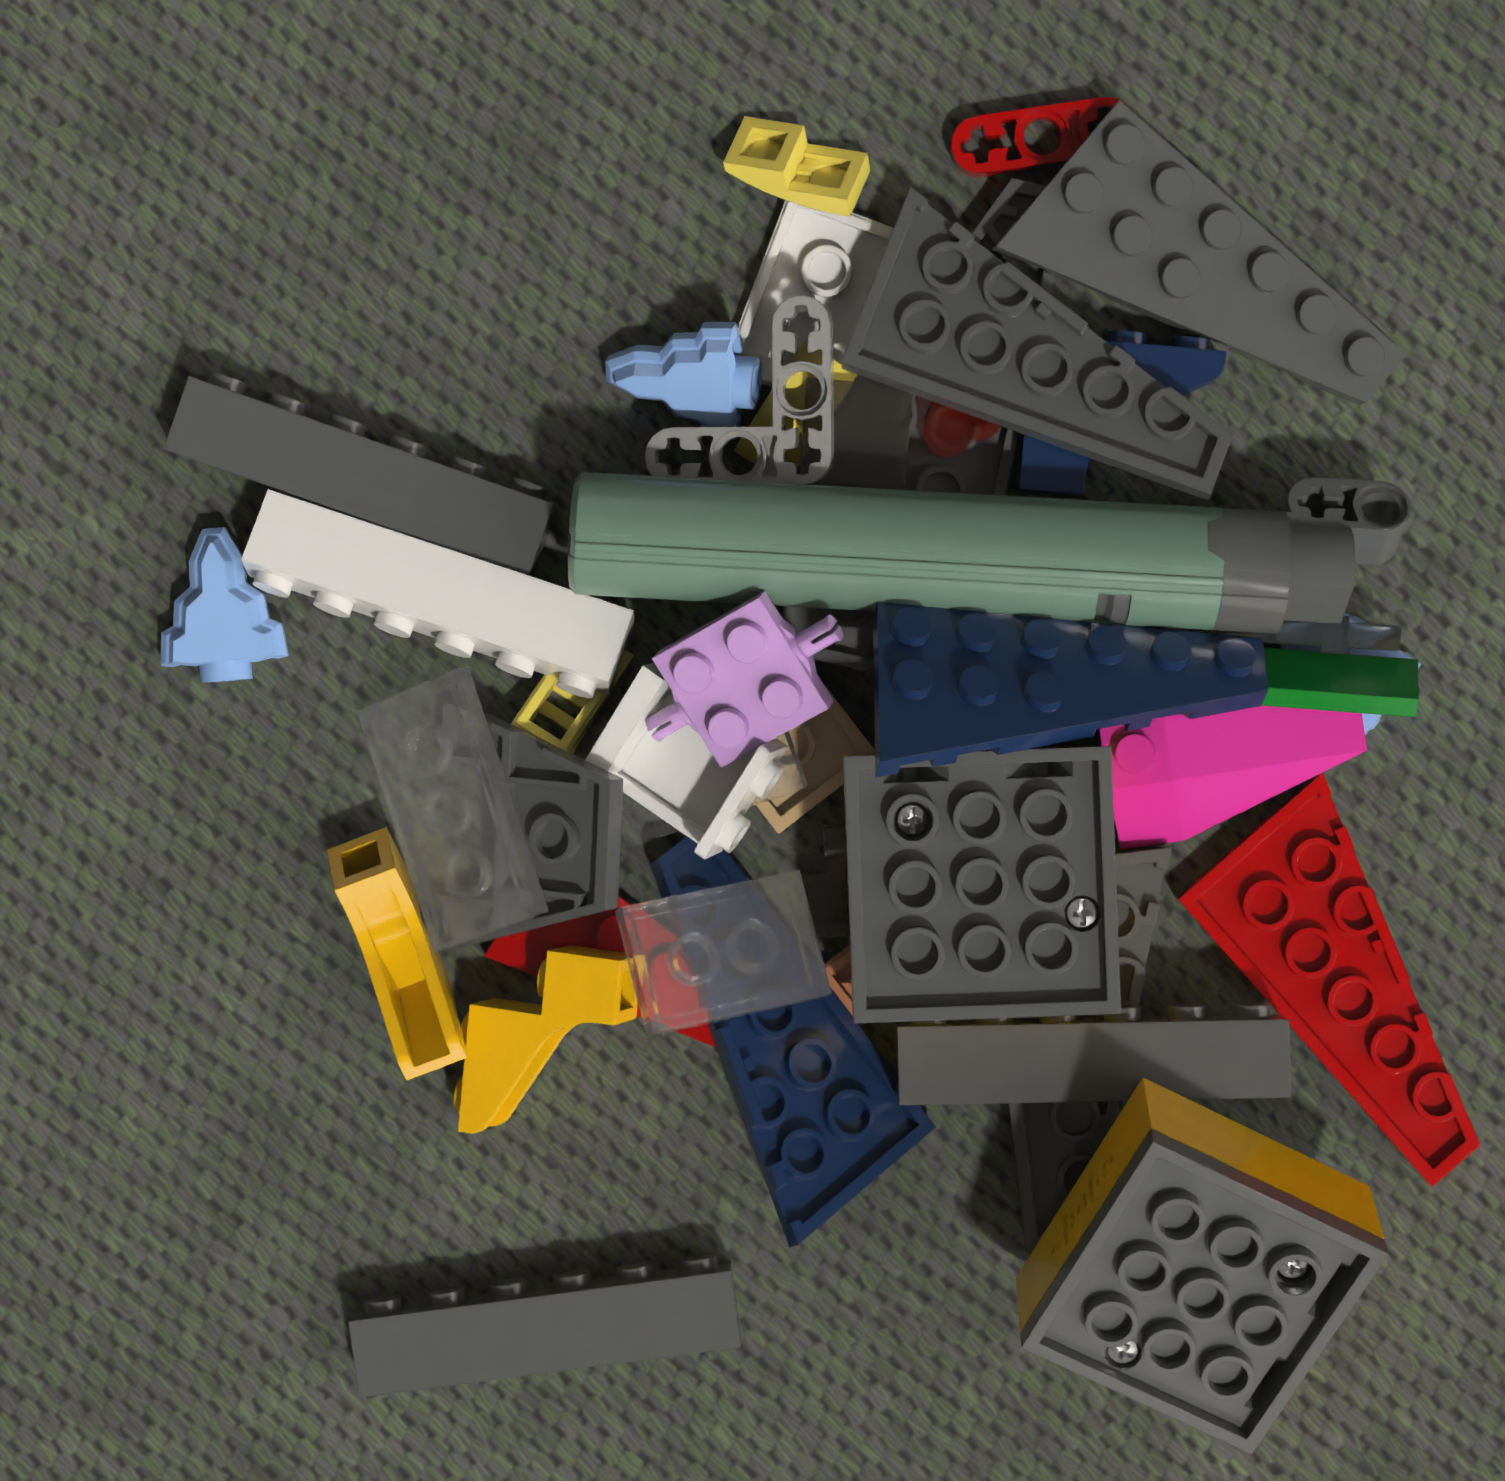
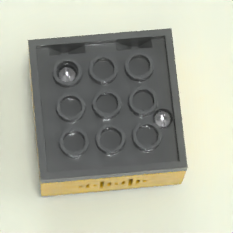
M1111 746L1038 747L1000 755L987 749L960 754L957 757L956 763L932 767L929 760L901 765L897 774L876 778L875 753L843 754L851 990L854 1023L1121 1014Z
M1142 1078L1016 1276L1021 1348L1252 1454L1389 1255L1370 1186L1150 1080Z

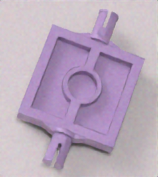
M764 590L659 650L654 655L652 660L672 690L675 703L645 719L648 731L657 727L651 736L660 742L668 735L686 725H690L694 731L700 734L715 760L722 768L755 750L760 745L829 709L834 700L816 672L813 654L837 641L843 640L844 636L840 625L832 629L837 620L832 615H827L821 621L798 632L795 627L781 617Z

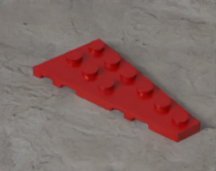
M1321 773L1305 783L1181 892L1176 899L1260 995L1271 1004L1275 1012L1289 1019L1290 1029L1425 1182L1433 1187L1476 1150L1480 1143L1452 1076L1447 1072L1438 1051L1427 1017L1416 999L1409 982L1410 977L1372 887H1369L1361 869L1347 828L1342 824L1325 776Z

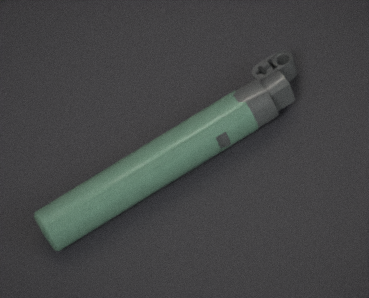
M581 472L573 485L570 507L568 581L569 587L577 595L742 604L765 590L774 606L875 611L877 602L1117 625L1279 634L1284 620L1341 624L1354 588L1355 564H1382L1394 556L1410 517L1411 504L1409 497L1404 491L1392 483L1318 477L1306 478L1297 482L1289 491L1284 511Z

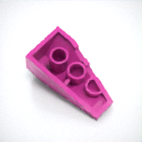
M1259 706L1189 719L1182 714L1152 719L1150 727L1126 731L1124 724L1099 729L1101 745L1111 746L1114 820L1121 850L1185 841L1367 751L1362 713Z

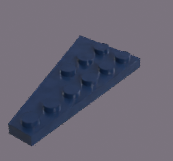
M877 602L873 617L875 778L897 774L901 765L929 760L932 767L956 763L957 757L960 754L989 749L1000 755L1094 737L1096 729L1124 724L1126 731L1150 727L1152 719L1182 714L1189 719L1262 706L1268 692L1263 639Z
M686 836L650 865L790 1248L799 1245L936 1128V1126L920 1105H899L897 1100L896 1073L858 1023H854L851 1014L728 852L723 849L722 852L703 859L694 852L698 844Z

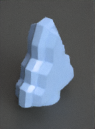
M704 322L699 332L674 333L663 346L635 345L609 355L605 361L607 382L636 398L662 401L674 417L698 422L701 427H740L742 409L755 410L761 393V359L759 357L743 356L742 338L736 322Z
M226 527L201 530L189 559L190 587L174 601L173 626L161 633L160 665L166 667L179 665L197 666L200 671V683L253 679L251 662L289 656L284 625L270 618L266 595L248 583L247 572L241 561L243 554Z

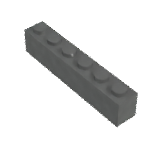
M210 371L207 382L188 377L164 446L165 450L405 535L513 571L534 576L558 508L555 504L545 501L548 489L516 477H511L508 488L487 481L484 478L488 468L456 456H451L448 467L427 460L424 456L428 447L391 434L388 445L364 437L367 429L366 425L331 413L327 424L304 416L307 408L306 404L273 392L270 393L267 403L244 395L246 383Z
M1270 1003L1232 1004V1015H1207V1006L1203 1004H1173L1167 1006L1168 1016L1142 1017V1006L1121 1005V1014H1103V1017L1077 1018V1015L1044 1016L1038 1017V1019L989 1018L895 1022L897 1100L899 1105L1128 1101L1142 1078L1150 1080L1189 1100L1291 1098L1289 1019L1281 1014H1271Z
M700 1253L680 1258V1268L655 1271L653 1262L641 1261L617 1266V1276L591 1279L590 1270H572L553 1275L554 1285L528 1288L527 1278H511L489 1284L490 1293L465 1296L463 1286H451L428 1291L426 1293L427 1301L402 1305V1297L397 1294L366 1299L363 1301L364 1310L355 1311L348 1321L358 1398L740 1348L741 1329L732 1262L718 1263L716 1253Z

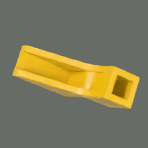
M387 827L327 849L334 891L347 914L361 947L397 1062L406 1080L467 1058L449 974L422 921L412 877Z
M573 945L548 950L547 958L541 963L537 976V992L540 997H543L542 1005L498 998L470 1004L469 1012L465 1015L461 1024L467 1058L464 1059L463 1075L459 1078L454 1092V1108L459 1113L458 1132L474 1134L487 1129L489 1126L493 1127L505 1123L561 1040L575 1026L581 1023L617 1025L636 1019L642 955Z

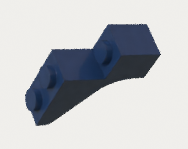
M1109 331L1108 341L1105 340L1114 348L1116 345L1136 360L1135 364L1163 386L1166 388L1172 387L1182 396L1210 384L1223 373L1225 368L1227 351L1210 350L1211 340L1206 338L1176 336L1172 337L1171 346L1146 344L1147 334ZM1020 433L1015 492L1079 498L1084 494L1085 477L1090 458Z

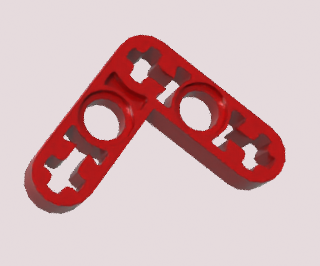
M1099 97L977 115L965 119L956 127L951 138V158L961 172L971 177H986L1064 165L1089 135L1088 126L1095 124L1098 112L1109 111L1119 100L1113 97ZM1036 121H1047L1053 124L1060 135L1058 148L1047 155H1038L1031 152L1024 141L1026 127ZM1010 123L1015 125L1013 146L1019 159L1010 161L1006 159L1008 147L990 150L985 163H976L973 153L962 152L961 145L970 141L971 131L982 130L984 139L990 141L1005 138L1006 132L1002 125Z

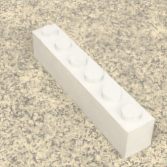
M269 489L241 558L248 575L254 578L253 585L267 593L288 598L292 590L315 598L313 605L327 613L348 618L351 611H355L376 618L374 625L387 633L409 638L412 631L436 638L434 645L450 654L470 658L472 652L475 651L496 658L495 665L498 668L519 677L531 678L534 671L550 675L558 679L556 683L558 688L583 698H593L595 691L610 696L634 628V610L589 595H577L571 589Z

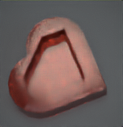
M931 401L923 429V440L925 446L933 455L943 459H952L965 452L971 441L983 442L990 440L998 433L1001 426Z

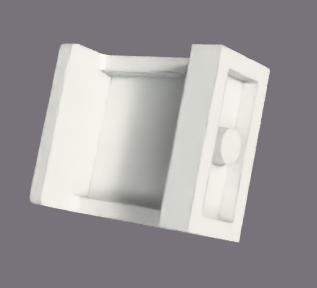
M655 663L643 665L587 756L586 761L623 778V792L695 841L698 845L694 852L703 859L722 852L723 849L730 853L741 841L750 826L751 821L744 817L756 796L763 800L779 781L784 767L777 762L786 750L787 745L775 738L721 768L700 734L694 731L690 725H686L668 735L660 742L656 741L651 735L657 727L648 731L645 719L675 702L672 690Z

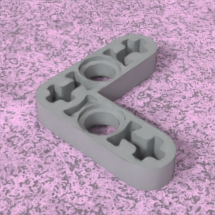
M799 295L785 300L774 313L772 322L773 426L672 427L663 429L655 434L646 446L645 461L651 475L788 484H811L824 478L831 469L834 459V336L832 316L827 307L813 297ZM805 306L810 317L820 319V330L810 332L808 335V353L812 354L822 351V364L798 361L785 365V351L798 354L797 334L786 331V320L797 318L798 308ZM806 371L817 377L822 391L820 399L813 407L801 410L789 403L786 398L785 388L791 376L798 372ZM785 416L801 420L822 416V430L808 427V443L810 448L820 449L821 451L820 462L810 464L809 474H799L798 464L787 462V449L798 447L799 428L785 430ZM702 437H713L709 451V461L713 471L712 477H704L702 475L705 463L682 464L680 475H672L670 464L660 463V450L670 449L672 438H680L681 449L705 450ZM737 437H743L751 441L757 451V462L754 468L744 475L731 473L726 469L722 461L724 446L728 441Z

